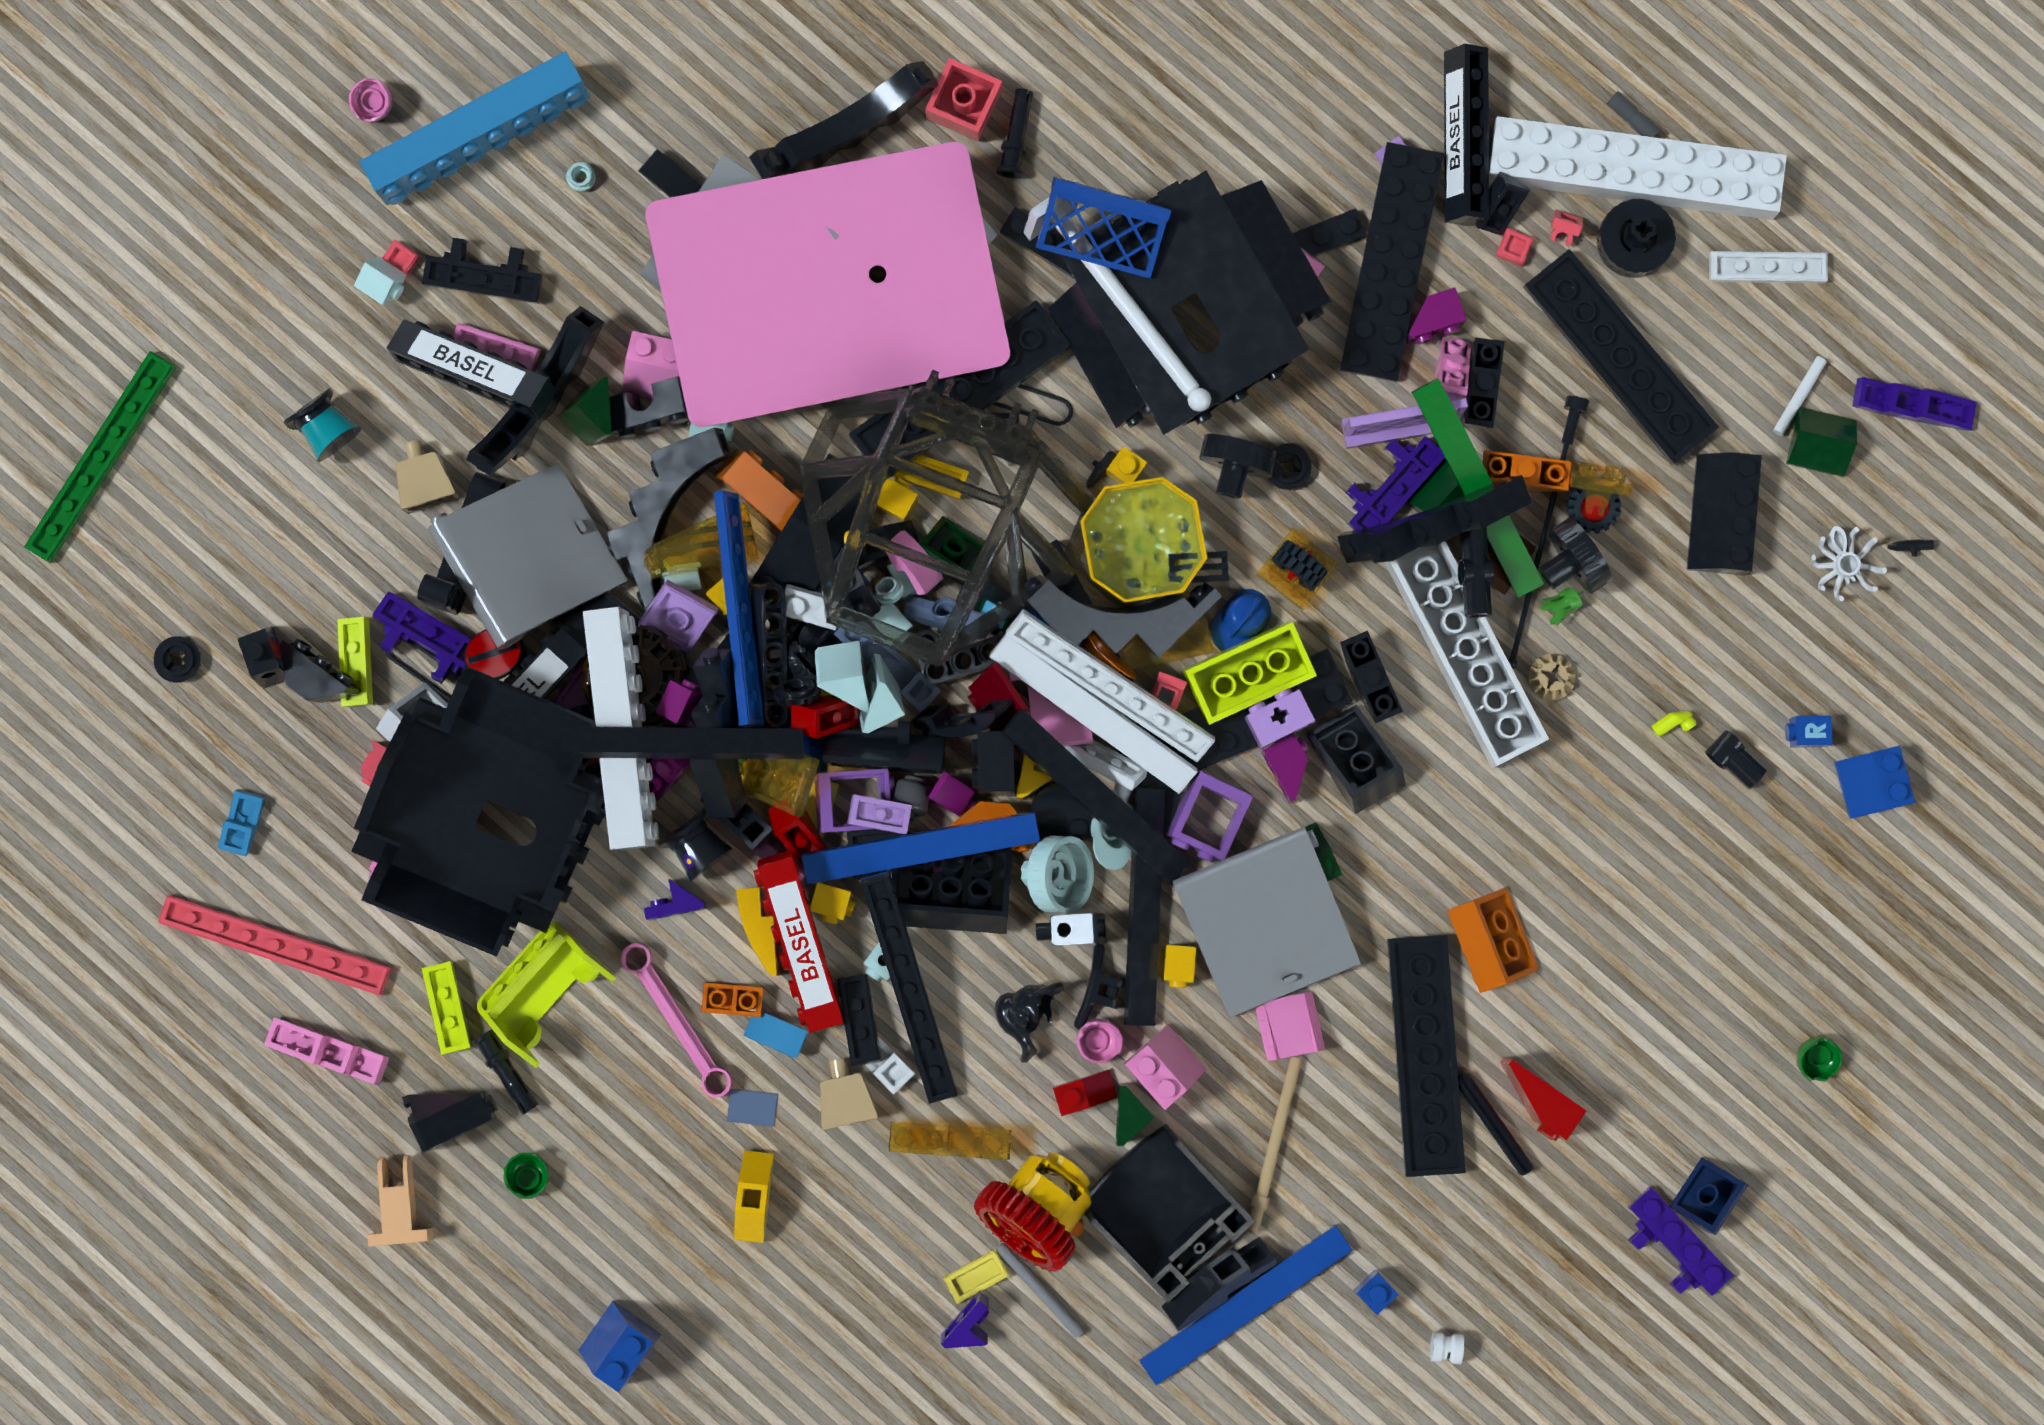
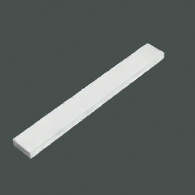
M1023 609L1006 630L1007 637L1195 762H1198L1215 742L1213 735Z
M1006 634L990 653V658L1178 794L1196 775L1197 768L1104 700L1007 637Z

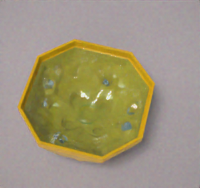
M1164 477L1104 487L1080 521L1090 579L1124 603L1184 593L1207 560L1197 500ZM1189 553V559L1175 561V565H1183L1180 571L1169 572L1168 554Z

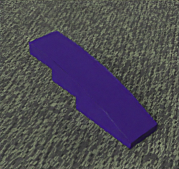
M1862 377L1857 378L1852 407L1905 420L1971 431L1977 402L1928 388L1916 389L1898 383L1887 384Z

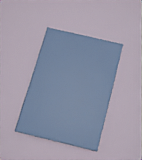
M731 1089L727 1122L774 1127L778 1094Z

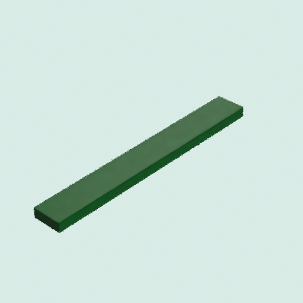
M149 351L24 548L45 561L52 563L177 368L176 366Z
M1436 378L1412 391L1411 393L1464 496L1491 484L1492 481L1440 380ZM1508 515L1487 526V540L1516 596L1520 598L1544 585L1510 516Z

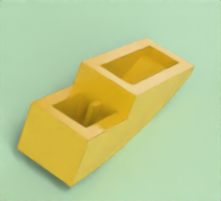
M762 888L736 889L738 909L750 945L771 976H779L778 948L771 930V926L775 925L773 916L764 917Z

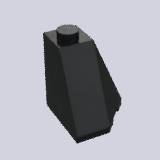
M485 1091L410 1094L402 1097L406 1109L411 1107L412 1113L407 1118L422 1153L434 1150L497 1118L495 1114L498 1111L497 1105L491 1095L486 1096Z

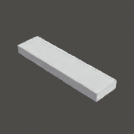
M1711 251L1709 253V282L1826 283L1828 281V253Z

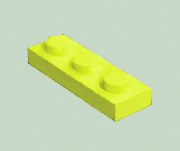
M369 617L337 619L340 671L353 677V684L361 689L358 695L341 698V707L373 705Z
M449 961L421 968L441 1055L472 1048L453 962Z

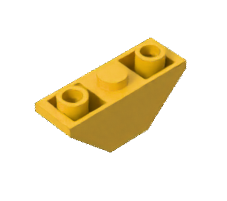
M744 1150L736 1196L734 1240L764 1243L774 1153Z

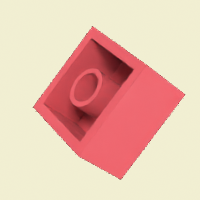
M949 58L938 80V86L934 89L926 106V119L979 142L1003 91L1002 80Z

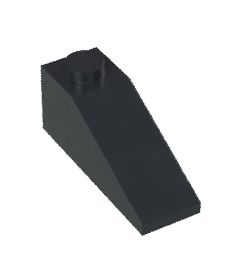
M745 803L736 818H719L762 859L775 855L784 846L774 834L773 827L747 803Z

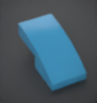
M241 789L234 791L229 816L224 821L218 849L245 857L248 855L266 800L265 796Z
M761 1011V1017L751 1016L743 1036L797 1059L809 1031Z

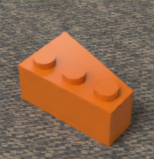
M735 449L732 452V457L727 459L713 476L719 481L722 480L734 493L739 495V498L745 500L758 514L781 532L803 495L796 489L790 492L783 485L786 480L773 469L770 473L761 466L764 461L753 451L750 450L747 454L745 451Z

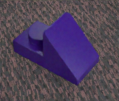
M668 879L673 902L668 903V898L650 901L651 907L644 908L646 920H654L707 909V906L697 896L675 881Z
M980 1290L941 1333V1345L944 1348L973 1347L988 1344L987 1333L976 1325L981 1324L989 1314V1298Z

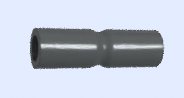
M1619 91L1607 102V105L1624 121L1629 122L1630 126L1641 136L1655 137L1661 131L1658 126L1642 112H1639L1637 107Z

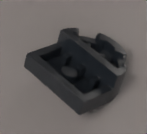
M1050 782L1038 789V793L1030 802L1029 812L1035 811L1040 841L1052 835L1072 836L1080 840L1092 838L1090 813L1056 782Z

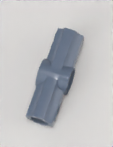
M910 595L905 602L903 612L907 620L938 628L940 634L947 637L960 634L978 640L986 639L990 633L992 623L990 615L959 607L955 600L951 598L933 600L919 595Z

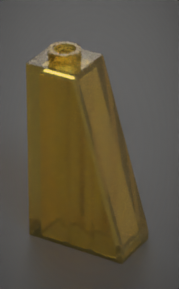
M747 502L740 503L746 564L749 565L759 559L748 505ZM716 515L646 549L644 565L646 570L650 572L651 579L722 569Z

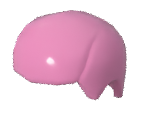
M365 78L353 86L349 94V107L358 119L365 122H379L390 113L393 107V96L385 83L377 79Z
M1093 1019L1080 1028L1077 1033L1076 1046L1082 1057L1091 1063H1108L1117 1054L1121 1053L1123 1036L1119 1028L1109 1020Z

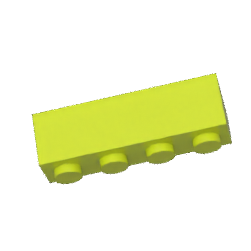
M1290 621L1182 669L1192 694L1209 725L1317 676L1295 625Z

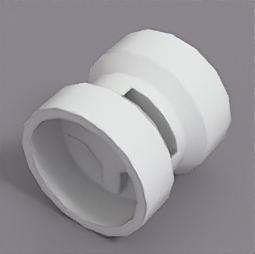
M1433 1331L1430 1342V1361L1441 1362L1442 1360H1449L1452 1364L1461 1365L1464 1353V1335L1453 1334L1450 1337L1445 1336L1442 1332Z

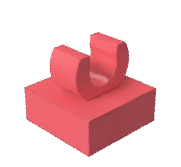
M1555 209L1551 220V228H1553L1551 231V241H1555L1558 233L1564 232L1568 236L1566 238V245H1571L1573 235L1577 237L1580 235L1583 227V218Z

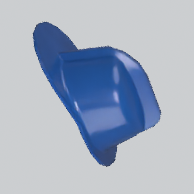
M1244 589L1237 591L1229 598L1211 625V637L1219 650L1224 651L1261 634L1265 630L1271 619V607L1266 597L1256 590Z

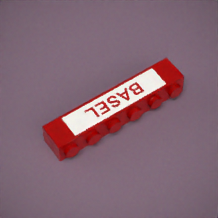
M790 850L759 859L757 863L758 869L753 870L758 888L763 886L766 897L762 898L764 909L767 915L772 914L775 925L771 926L775 943L781 942L784 952L780 953V959L784 971L790 970L792 980L788 981L792 997H798L801 1005L800 1008H797L801 1025L807 1024L809 1033L844 1023L843 1012L793 851Z

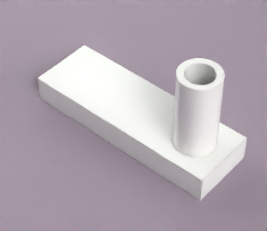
M1095 740L1091 744L1064 746L1083 765L1115 781L1113 792L1127 803L1131 790L1136 788L1146 778L1147 770L1133 760Z

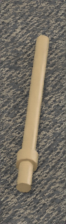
M1290 1057L1256 1194L1252 1195L1250 1206H1253L1251 1216L1255 1222L1247 1230L1259 1232L1264 1210L1268 1209L1270 1198L1267 1197L1302 1062L1301 1058Z

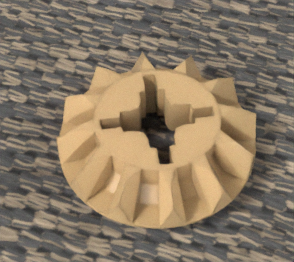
M1546 654L1536 659L1531 665L1528 674L1529 684L1533 692L1540 698L1549 701L1559 700L1567 696L1574 687L1576 677L1572 663L1562 655ZM1558 666L1557 676L1564 682L1555 681L1548 689V677L1541 673V671L1550 673Z

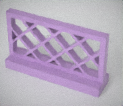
M1466 398L1451 401L1459 419L1468 407ZM1418 406L1343 418L1341 420L1346 449L1390 442L1392 439L1402 440L1432 434Z

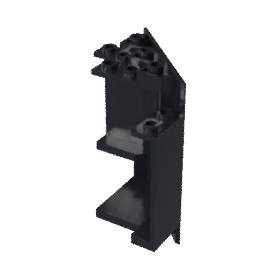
M1207 170L1191 180H1184L1180 184L1177 180L1159 191L1157 196L1146 201L1171 210L1169 221L1165 225L1151 279L1110 268L1197 381L1199 388H1204L1210 393L1211 404L1204 411L1197 412L1190 408L1187 401L1188 396H1185L1083 262L1076 258L1062 256L1076 283L1048 309L1060 331L1071 343L1070 348L1115 428L1126 424L1129 428L1144 420L1143 414L1145 416L1150 413L1163 435L1181 425L1185 426L1194 421L1197 425L1202 424L1213 417L1211 412L1219 405L1230 400L1235 404L1249 395L1247 390L1256 383L1265 379L1273 382L1285 374L1283 369L1290 365L1293 359L1309 350L1297 327L1304 322L1303 319L1307 318L1311 322L1323 315L1322 309L1332 301L1262 180L1224 195H1220ZM1124 215L1110 223L1116 235L1131 227ZM1131 218L1134 224L1141 221L1139 219ZM1146 222L1137 228L1144 243L1155 237L1157 224ZM1106 224L1091 232L1097 245L1113 237ZM1134 231L1118 239L1126 253L1141 245ZM1086 235L1085 237L1087 238V240H1088V241L1091 243V245L1093 246V244H1092L1091 240L1089 239L1088 235ZM1115 241L1100 249L1105 260L1114 261L1122 256ZM1153 243L1147 246L1149 252H1151ZM1144 249L1128 257L1134 268L1146 269L1149 258ZM1125 259L1119 262V264L1129 266ZM1196 293L1220 335V342L1217 348L1209 353L1196 351L1171 309Z
M466 665L455 685L447 708L420 697L413 713L405 712L383 754L354 826V829L359 830V834L351 852L377 862L361 901L496 957L501 946L508 948L515 932L509 928L516 929L518 922L547 933L560 902L566 904L573 887L568 886L576 864L583 865L590 848L585 847L592 827L594 824L600 826L606 812L605 809L601 808L604 802L602 776L600 773L586 768L590 758H562L561 727H596L595 721ZM486 800L532 820L537 830L533 842L525 846H519L475 828Z

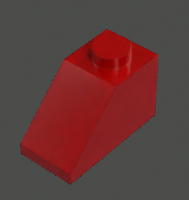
M819 695V699L812 701L810 705L804 704L800 707H791V729H802L803 735L815 739L859 724L858 708L834 695Z
M794 796L768 809L774 834L789 851H793L794 857L802 866L801 855L803 853L827 849L808 812Z
M1109 1069L1053 1086L1061 1116L1118 1098Z

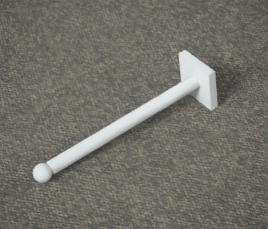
M1074 180V181H1073V182H1076V183L1081 184V182H1080L1079 180ZM1049 198L1030 211L1024 229V234L1029 241L1040 233ZM1056 198L1053 210L1058 219L1074 211L1068 200ZM1051 216L1049 225L1055 222L1053 216ZM1071 218L1061 223L1069 238L1081 231ZM1057 225V226H1056V229L1060 232V234H1061V235L1063 236V238L1065 239L1063 233L1061 232L1059 226ZM1084 235L1072 241L1076 251L1082 254L1094 248ZM1097 251L1090 255L1100 258ZM1081 260L1185 396H1188L1187 401L1190 408L1197 412L1206 410L1211 404L1210 393L1204 388H1199L1197 381L1111 269Z

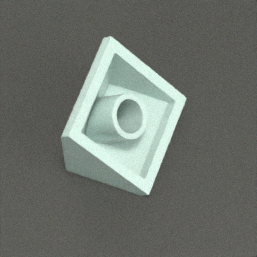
M854 641L818 647L815 650L817 687L867 712L869 710L868 691L860 642Z
M875 653L866 675L869 710L864 712L858 709L862 732L867 734L905 715L899 685L880 654Z

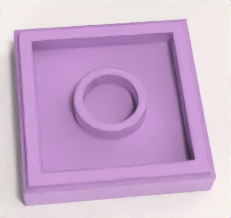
M667 579L640 618L638 627L640 625H649L663 631L668 635L667 639L673 645L677 644L681 650L689 654L717 614L719 607Z

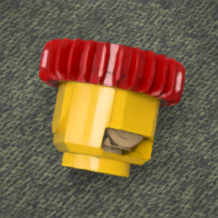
M1049 1152L1047 1156L1032 1155L1028 1157L1008 1184L1000 1181H991L977 1196L978 1198L974 1201V1210L976 1215L979 1216L980 1221L985 1223V1227L990 1229L992 1234L1000 1239V1242L1006 1244L1008 1249H1012L1017 1255L1022 1256L1026 1261L1032 1262L1034 1266H1039L1042 1270L1047 1269L1049 1272H1057L1067 1264L1075 1252L1076 1246L1070 1232L1091 1205L1090 1193L1087 1189L1090 1181L1080 1168L1058 1153Z

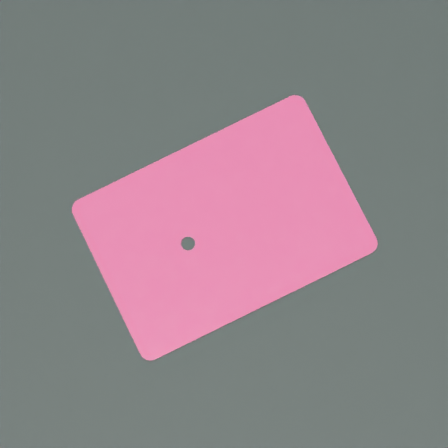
M948 142L656 200L650 203L646 209L645 218L687 415L691 423L698 427H707L1000 367L1010 357V348L970 156L967 148L962 143ZM827 227L839 235L836 241ZM876 265L882 266L886 271V278L880 283L873 282L869 277L870 269Z

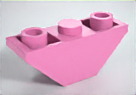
M1442 337L1434 379L1438 378L1450 401L1465 399L1468 392L1471 342H1466L1460 338Z

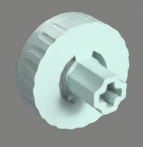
M1052 835L1043 838L1032 850L1029 861H1024L1021 867V880L1028 886L1034 904L1045 912L1074 913L1083 907L1090 896L1094 881L1093 859L1086 844L1077 837Z

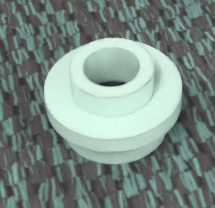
M578 162L570 166L566 179L572 189L582 192L589 190L594 185L596 175L589 164ZM580 173L586 174V179L583 182L576 180L577 175Z
M890 576L882 578L875 586L876 599L883 605L897 602L904 593V586L901 581Z

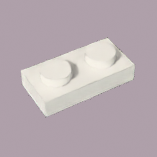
M787 584L785 589L786 617L836 630L843 605L839 598Z

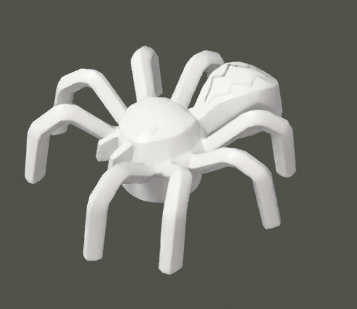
M1834 526L1828 535V546L1838 554L1837 556L1826 549L1824 545L1826 538L1824 536L1818 541L1821 552L1832 559L1833 562L1819 563L1816 561L1814 554L1810 558V563L1818 569L1833 568V571L1820 579L1818 584L1819 590L1825 591V582L1838 575L1833 590L1837 601H1844V597L1839 594L1843 578L1845 583L1849 584V578L1852 582L1856 581L1854 575L1857 576L1861 585L1867 591L1875 592L1878 590L1876 586H1870L1865 581L1859 571L1860 568L1877 574L1887 572L1886 567H1876L1861 563L1860 561L1871 547L1877 543L1876 537L1869 540L1860 553L1854 554V538L1860 530L1858 527H1855L1849 534V552H1846L1847 538L1844 530Z

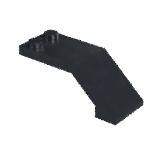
M829 453L751 579L749 589L756 583L776 582L783 587L784 591L787 584L814 591L826 572L824 564L835 558L844 543L845 532L852 530L878 483ZM766 589L764 597L768 600L769 593Z

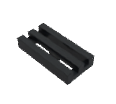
M1227 551L1206 552L1207 559H1221V563L1203 564L1199 570L1222 569V575L1195 576L1191 583L1229 581ZM1198 553L1168 554L1170 584L1181 583L1184 578L1175 577V572L1190 571L1195 565H1175V561L1198 559Z

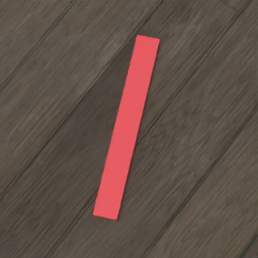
M167 895L158 920L160 924L379 996H383L392 969L391 967L171 895Z

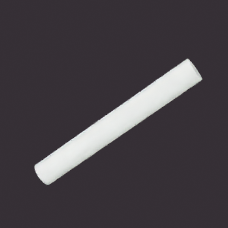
M1820 356L1815 358L1774 427L1773 432L1780 436L1785 434L1826 365L1827 361Z

